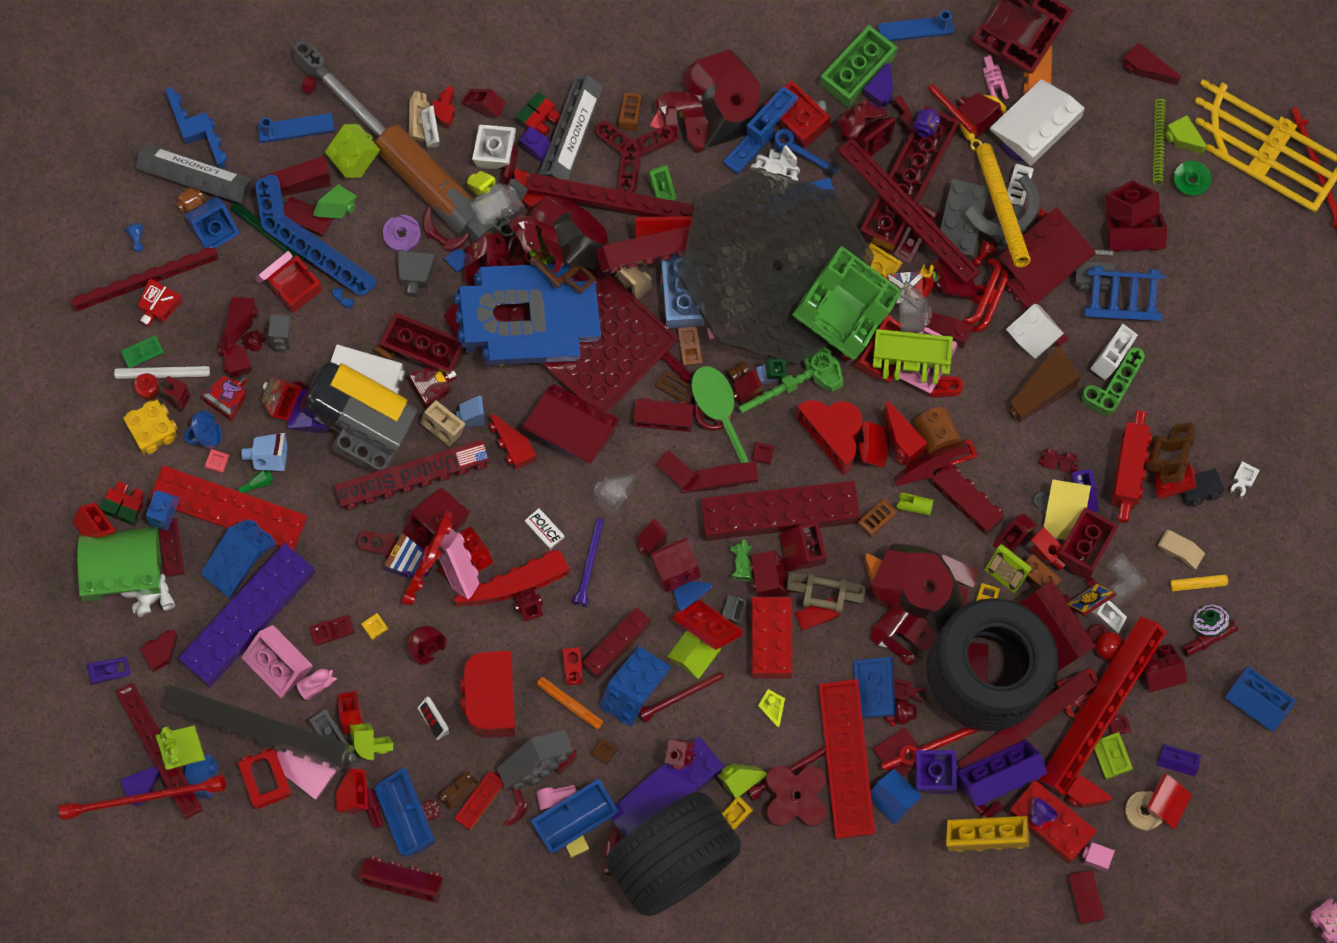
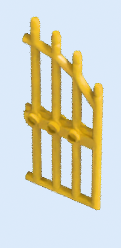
M1202 80L1200 85L1216 94L1213 104L1199 97L1195 100L1199 106H1203V108L1211 112V124L1198 117L1195 120L1198 126H1202L1205 130L1211 132L1216 141L1217 149L1213 145L1207 144L1206 150L1316 213L1337 181V167L1331 172L1285 145L1289 138L1292 137L1336 163L1337 154L1295 131L1297 125L1289 119L1281 116L1277 121L1226 92L1228 86L1225 83H1221L1220 87H1217L1214 84H1210L1207 80ZM1222 99L1274 127L1269 136L1220 109ZM1219 117L1263 141L1264 143L1258 151L1219 129ZM1223 140L1253 156L1254 159L1248 166L1230 156ZM1280 152L1328 178L1324 187L1315 184L1275 161ZM1272 167L1319 195L1312 203L1265 175Z

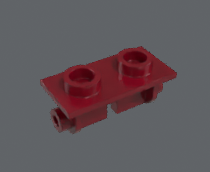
M1046 448V451L1041 450V454H1045L1039 460V464L1042 467L1056 469L1057 463H1061L1060 471L1077 472L1078 465L1075 464V461L1080 462V460L1076 458V454L1065 452V455L1057 454L1058 450Z

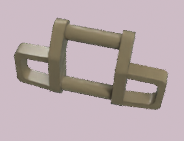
M789 573L786 589L805 592L803 603L805 607L811 605L833 609L836 612L842 613L844 600L863 603L866 587L842 579L841 581L814 577V574ZM792 581L807 582V584L796 583ZM813 584L840 589L838 602L811 598ZM846 590L854 591V592H857V593H860V594H856V593H852V592H847Z

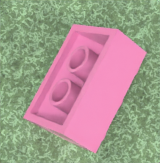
M451 529L449 535L445 534L438 548L441 552L438 558L452 590L469 599L480 584L477 578L479 574L470 562L472 557L469 551L464 548L463 543L465 541L463 536Z
M274 625L259 631L241 657L280 698H283L296 686V683L302 680L313 666Z

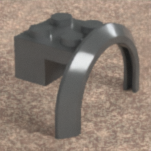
M1028 175L1022 176L1018 180L1028 197L1027 212L1024 213L1019 204L1013 207L1022 236L1029 231L1030 224L1039 208L1038 190ZM975 205L965 212L970 222L978 230L990 235L997 246L1002 244L1004 246L1008 245L998 216L989 221L980 213Z

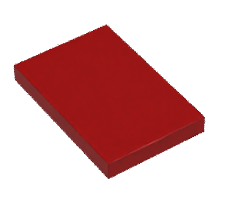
M701 600L689 605L673 616L674 621L714 650H718L742 636V629Z

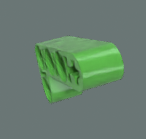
M1140 348L1130 349L1107 390L1104 391L1094 385L1087 386L1082 395L1083 404L1104 416L1112 415L1141 367L1145 357L1144 352ZM1136 356L1137 359L1135 360L1134 364H1130L1132 358ZM1121 372H1128L1130 377H1124ZM1118 387L1121 389V392L1116 393L1112 388ZM1091 393V394H1093L1096 398H1095V399H1089L1086 394ZM1103 403H1110L1112 408H1106Z

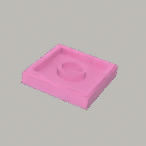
M290 252L284 253L254 279L258 283L263 282L292 258Z

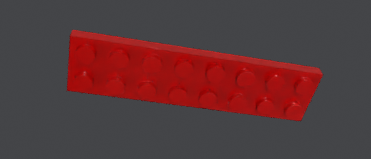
M164 465L149 497V502H151L156 490L179 496L181 498L176 508L177 512L226 529L247 519L253 520L258 524V527L273 537L276 541L275 546L281 547L285 543L293 551L308 518L305 514Z
M854 679L819 684L835 838L838 840L876 835L859 681Z

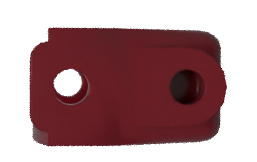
M487 233L467 246L464 261V282H467L468 286H478L475 284L473 277H475V273L478 272L480 267L510 266L506 241L501 234Z

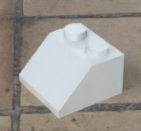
M479 125L472 158L476 166L485 169H499L509 165L516 128Z
M1037 304L1032 305L1006 329L1035 359L1064 334L1043 308Z

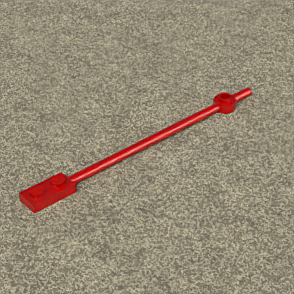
M1093 669L1086 670L1085 672L1097 686L1099 681ZM1074 675L1070 678H1067L1056 683L1057 689L1062 687L1064 684H1066L1068 681H1070L1077 675ZM967 727L919 748L911 745L905 746L901 749L898 757L881 763L882 770L885 771L901 763L908 767L916 764V750H935L980 730ZM906 754H911V755H912V759H911V760L906 759L905 755H906Z

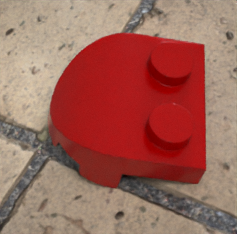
M1189 462L1184 478L1181 481L1164 484L1160 478L1161 473L1156 472L1155 474L1157 495L1160 499L1197 488L1194 476L1196 472ZM1177 472L1168 473L1167 475L1176 474Z

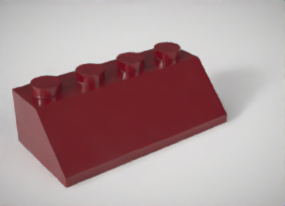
M396 312L380 342V346L448 374H451L458 367L466 351V347L462 348L458 337Z
M373 856L371 859L365 858L358 875L362 885L437 904L444 883V878L438 872L429 871V873L421 872L422 869L410 866V868L402 867L401 863L391 861L389 864L383 862V859Z

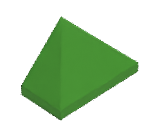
M664 165L650 170L649 182L655 197L672 201L676 200L668 166Z

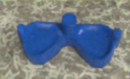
M341 288L332 289V295L345 308H353L354 299H343Z

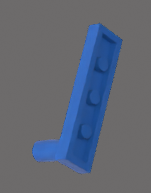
M947 10L942 11L940 17L878 24L879 33L890 42L954 34L952 16Z
M332 113L272 122L270 118L265 117L261 119L260 124H257L260 143L335 132Z

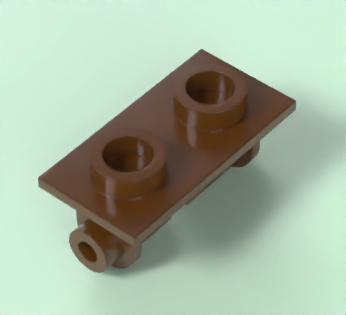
M470 771L464 772L455 780L456 788L450 784L440 792L441 795L438 797L451 810L468 794L472 793L480 783L473 778L474 776Z

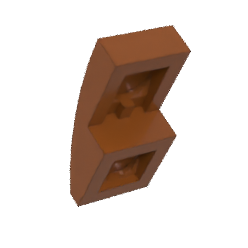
M697 326L678 328L683 366L702 363Z

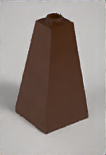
M1060 346L1053 350L1010 402L1009 414L1014 420L1017 419L1019 423L1077 388L1081 376Z

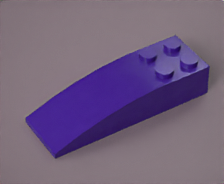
M700 736L693 741L695 743L693 751L695 758L691 766L683 767V770L671 768L672 764L665 763L616 805L619 812L610 819L624 836L669 804L690 793L700 791L721 773L725 766Z

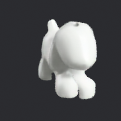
M161 574L160 576L162 593L142 595L140 591L120 593L123 597H136L138 599V602L132 605L133 614L142 617L144 614L151 612L150 605L160 598V604L164 611L175 607V603L168 593L165 575Z

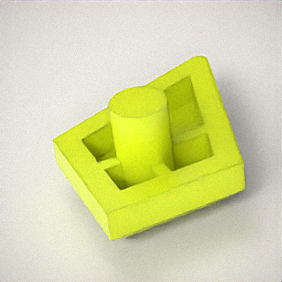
M768 689L758 707L776 727L780 726L785 698Z

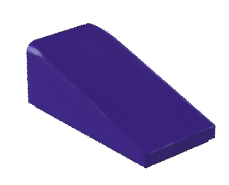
M127 657L88 663L86 667L90 686L131 675ZM123 662L125 672L119 673L116 663Z

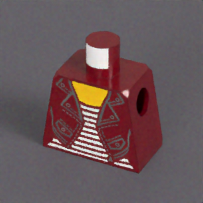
M433 367L408 374L409 381L426 410L435 400L439 402L451 393L449 382L457 379L454 371L451 374L442 373L441 370Z

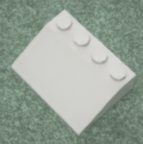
M1041 79L992 125L990 130L1032 166L1082 117L1085 108L1072 96Z

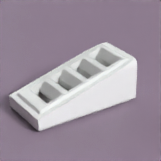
M1020 164L1015 165L1007 191L1011 204H1019V206L1023 207L1026 192L1015 179L1019 180L1023 175H1028L1031 179L1033 168ZM1016 187L1023 189V192L1012 188ZM1014 194L1021 196V199L1012 197L1010 195Z

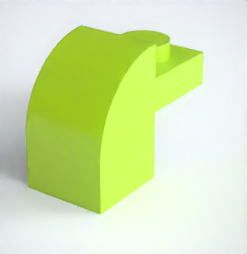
M370 723L350 725L351 743L361 757L374 760V752L385 754L388 751H393V742L390 737L374 738V730Z

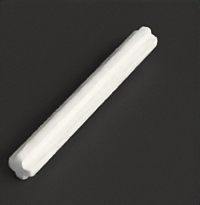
M210 367L117 368L114 371V376L116 379L136 378L143 373H150L156 378H167V376L208 377L210 376Z

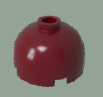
M428 625L414 629L408 638V653L416 663L425 665L435 659L431 656L440 649L444 651L447 640L437 628Z

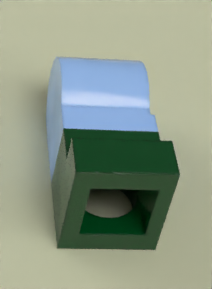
M767 359L763 366L756 368L762 384L774 383L787 376L785 359ZM779 365L781 367V373H778Z

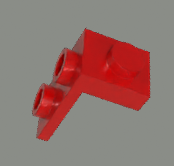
M468 527L460 532L465 541L463 543L464 548L469 551L472 557L470 561L478 572L494 563L486 545L472 527Z

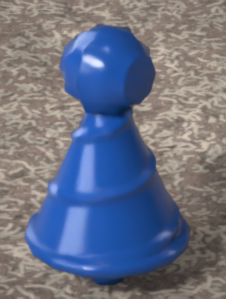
M131 223L132 225L125 228V231L135 243L133 250L141 252L143 245L139 242L144 226Z

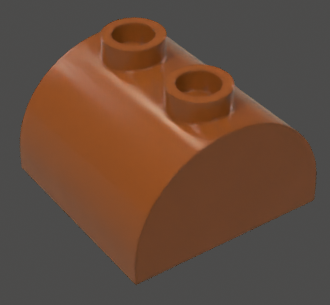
M945 407L933 408L922 413L912 424L913 428L927 442L926 455L945 446L963 441Z

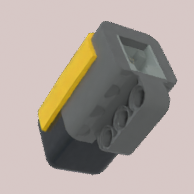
M332 362L325 363L316 372L300 403L301 412L306 416L339 432L333 444L337 453L371 472H378L386 468L391 457L400 446L418 410L408 404L406 398L343 363L338 365ZM340 440H345L348 443V448L342 447ZM357 449L363 450L365 457H360L357 454ZM374 458L381 460V467L375 465Z

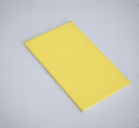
M1052 479L1044 527L1055 539H1067L1084 507L1087 508L1091 486Z

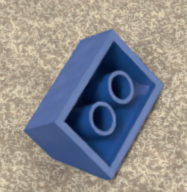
M1249 666L1225 697L1232 705L1238 706L1249 717L1255 718L1264 728L1273 732L1297 701Z

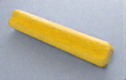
M1224 574L1171 580L1170 586L1172 591L1226 586L1228 584V577Z

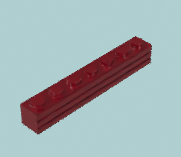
M1016 276L1006 283L1007 292L1014 295V300L1020 302L1021 308L1024 311H1027L1034 304L1040 305ZM1064 333L1053 343V346L1061 347L1068 341V336Z

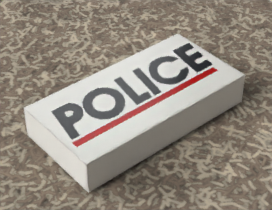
M537 509L524 520L550 550L565 538L564 534L540 509Z

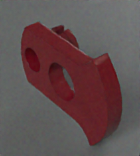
M362 530L356 538V545L359 550L382 554L387 560L396 545V538L392 531L389 534H381ZM362 537L366 541L365 544L361 543L360 541ZM373 538H379L382 541L380 548L372 546Z

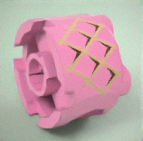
M1332 898L1327 899L1320 907L1312 910L1309 918L1315 928L1320 927L1323 934L1321 936L1325 939L1326 943H1337V903L1332 905Z

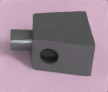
M399 250L400 285L407 286L406 295L416 297L418 287L427 288L435 265V254Z

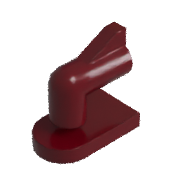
M999 801L989 810L984 807L985 805L977 807L973 805L974 810L982 818H992L1005 809Z

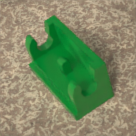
M156 335L121 351L129 369L164 353Z

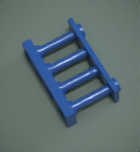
M1092 266V269H1087L1088 275H1093L1091 304H1089V307L1084 306L1085 316L1162 320V313L1157 311L1156 308L1158 279H1165V275L1160 273V270L1149 269V272L1103 270L1102 266ZM1101 275L1112 276L1111 298L1108 308H1102L1099 304ZM1120 276L1131 277L1130 299L1127 309H1119L1118 305ZM1139 278H1150L1149 300L1146 310H1138L1137 307Z

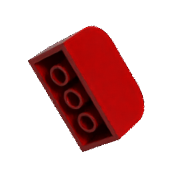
M511 651L477 653L466 662L464 678L461 679L462 695H465V698H461L463 714L467 716L468 726L475 735L482 738L515 737Z

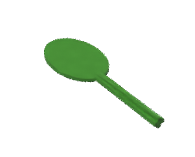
M708 366L699 368L692 379V392L697 405L708 417L722 421L740 462H749L728 418L734 408V395L729 382L715 368Z

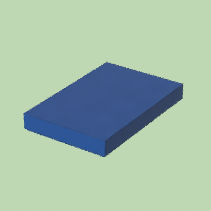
M893 658L855 660L854 679L859 681L863 719L895 716Z

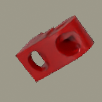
M580 647L563 649L567 686L583 684Z

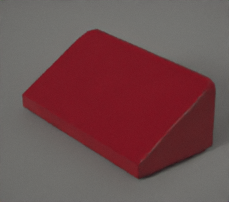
M514 144L510 163L502 167L500 183L509 185L510 180L514 179L515 176L514 170L516 169L518 150Z

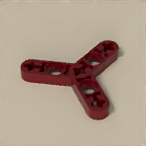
M602 121L596 126L597 135L623 154L618 190L626 191L623 186H627L628 183L631 188H627L626 192L635 193L637 189L641 157L671 144L676 137L675 131L666 125L634 140L607 121ZM602 128H607L612 133L611 136L605 132L603 133ZM665 131L669 133L667 139L663 137ZM623 136V142L620 145H615L616 137ZM653 138L654 144L651 147H646V140ZM634 147L636 149V152H633V154H631L629 150H632ZM629 164H633L634 171L629 174L626 173V167Z

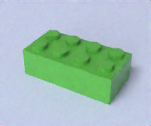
M868 25L821 75L820 86L848 108L862 94L864 88L887 62L890 63L896 57L897 47Z

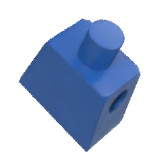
M156 490L146 514L149 526L158 527V529L167 532L181 497Z

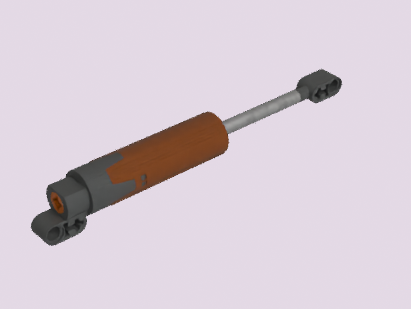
M302 40L295 44L294 61L308 75L319 77L378 136V139L375 141L376 146L380 149L378 154L460 237L465 233H469L468 238L474 242L487 233H499L505 239L506 245L509 244L515 231L509 225L510 220L499 209L491 208L486 212L400 125L396 124L385 128L323 66L324 59L322 55L310 43Z

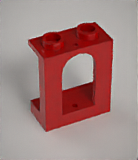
M271 748L262 750L259 755L254 757L249 755L243 757L238 762L255 810L292 797L276 749L271 750ZM267 760L271 765L279 789L260 795L251 766Z

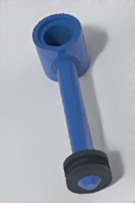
M781 129L776 133L774 148L781 153L786 145L790 150L824 168L826 175L829 174L830 177H833L837 173L838 163L834 164V161L828 163L795 144L791 131ZM785 139L788 143L783 144L779 140Z

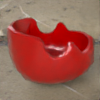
M1103 632L1096 639V653L1106 662H1111L1124 641L1115 632Z

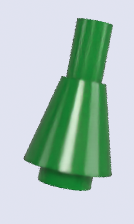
M261 470L248 483L239 487V492L246 493L252 489L271 486V481L274 478L269 470Z

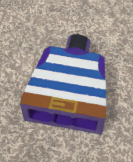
M401 534L383 570L412 579L425 551L404 534ZM431 566V567L429 568V570L424 574V576L428 577V575H429V573H430V571H431V569H432V566Z

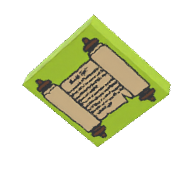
M1001 544L984 570L1015 594L1032 567Z

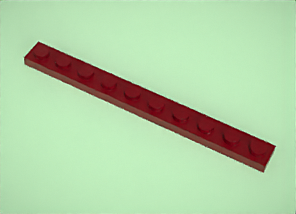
M853 138L838 149V153L965 286L980 274L979 269Z
M533 173L529 174L527 193L546 195L649 217L693 216V225L714 220L715 209Z

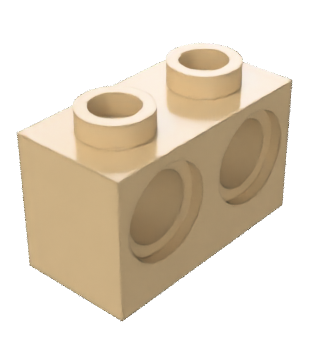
M436 400L424 412L420 421L422 426L449 447L459 438L465 427V423Z

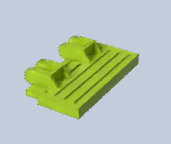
M876 329L873 368H881L882 361H884L883 379H887L889 376V364L896 365L894 377L895 380H899L901 362L904 363L903 371L919 372L920 364H922L921 383H926L927 368H934L932 381L933 384H938L939 366H942L941 374L950 375L953 337Z

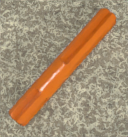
M544 677L538 680L537 686L564 705L572 713L596 730L602 726L603 721L582 704L568 696Z

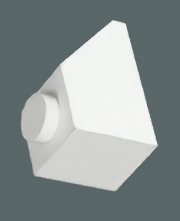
M1110 600L1086 615L1089 619L1102 624L1116 633H1119L1127 618Z

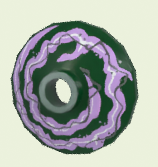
M1206 604L1195 610L1192 614L1191 623L1193 629L1198 634L1214 637L1221 635L1228 629L1231 619L1229 612L1224 607L1218 604Z

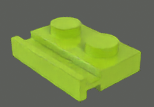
M1119 732L1099 740L1094 749L1106 780L1133 770Z

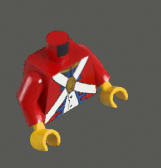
M923 264L921 271L888 274V277L886 276V269L883 268V274L880 275L902 290L895 304L904 303L905 315L916 314L915 302H923L929 296L934 286L933 265L930 266L929 270L925 269V264Z

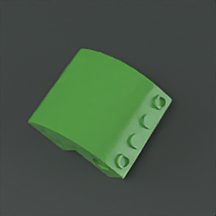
M840 246L813 282L794 311L793 316L799 322L812 329L814 333L827 340L829 344L842 351L844 355L855 360L867 346L878 325L890 313L902 290L843 246Z
M158 527L120 530L100 538L80 535L78 539L79 593L82 601L103 600L102 595L140 591L142 595L162 593Z

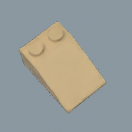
M623 267L621 271L610 274L638 300L652 288L651 277L646 272L642 273L638 267L629 270Z

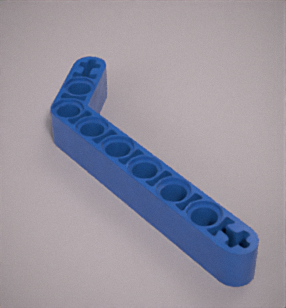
M267 175L256 182L261 224L266 232L355 293L365 295L375 289L376 279L370 273L284 215L280 183L275 175Z

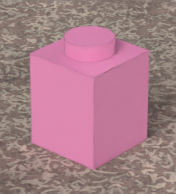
M1092 842L1090 847H1085L1082 855V858L1085 859L1084 865L1107 872L1115 850Z

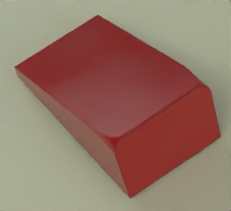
M833 598L826 599L827 601L834 602ZM810 606L795 613L802 631L839 618V612H836V610L817 606Z

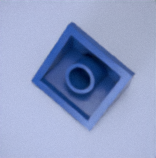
M895 769L883 777L871 790L872 803L894 825L922 798Z

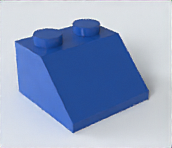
M218 197L211 199L184 215L204 248H217L240 234L225 204Z

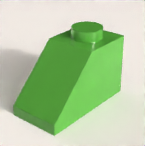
M338 184L318 201L313 215L316 217L343 218L348 213L351 214L356 207L354 203L357 196Z

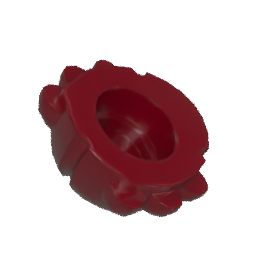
M258 330L250 331L241 337L243 340L241 344L245 345L244 348L246 350L250 349V351L256 352L262 348V343L265 339L262 338L263 334L259 333Z

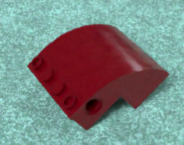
M999 0L985 23L981 24L973 36L972 44L1018 70L1033 74L1072 14L1073 9L1058 0Z

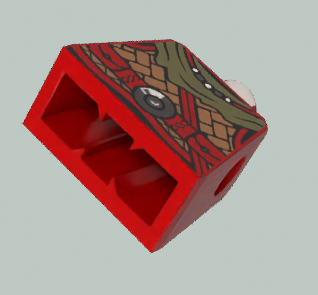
M271 377L263 385L264 393L261 402L272 417L288 421L302 387L286 380Z

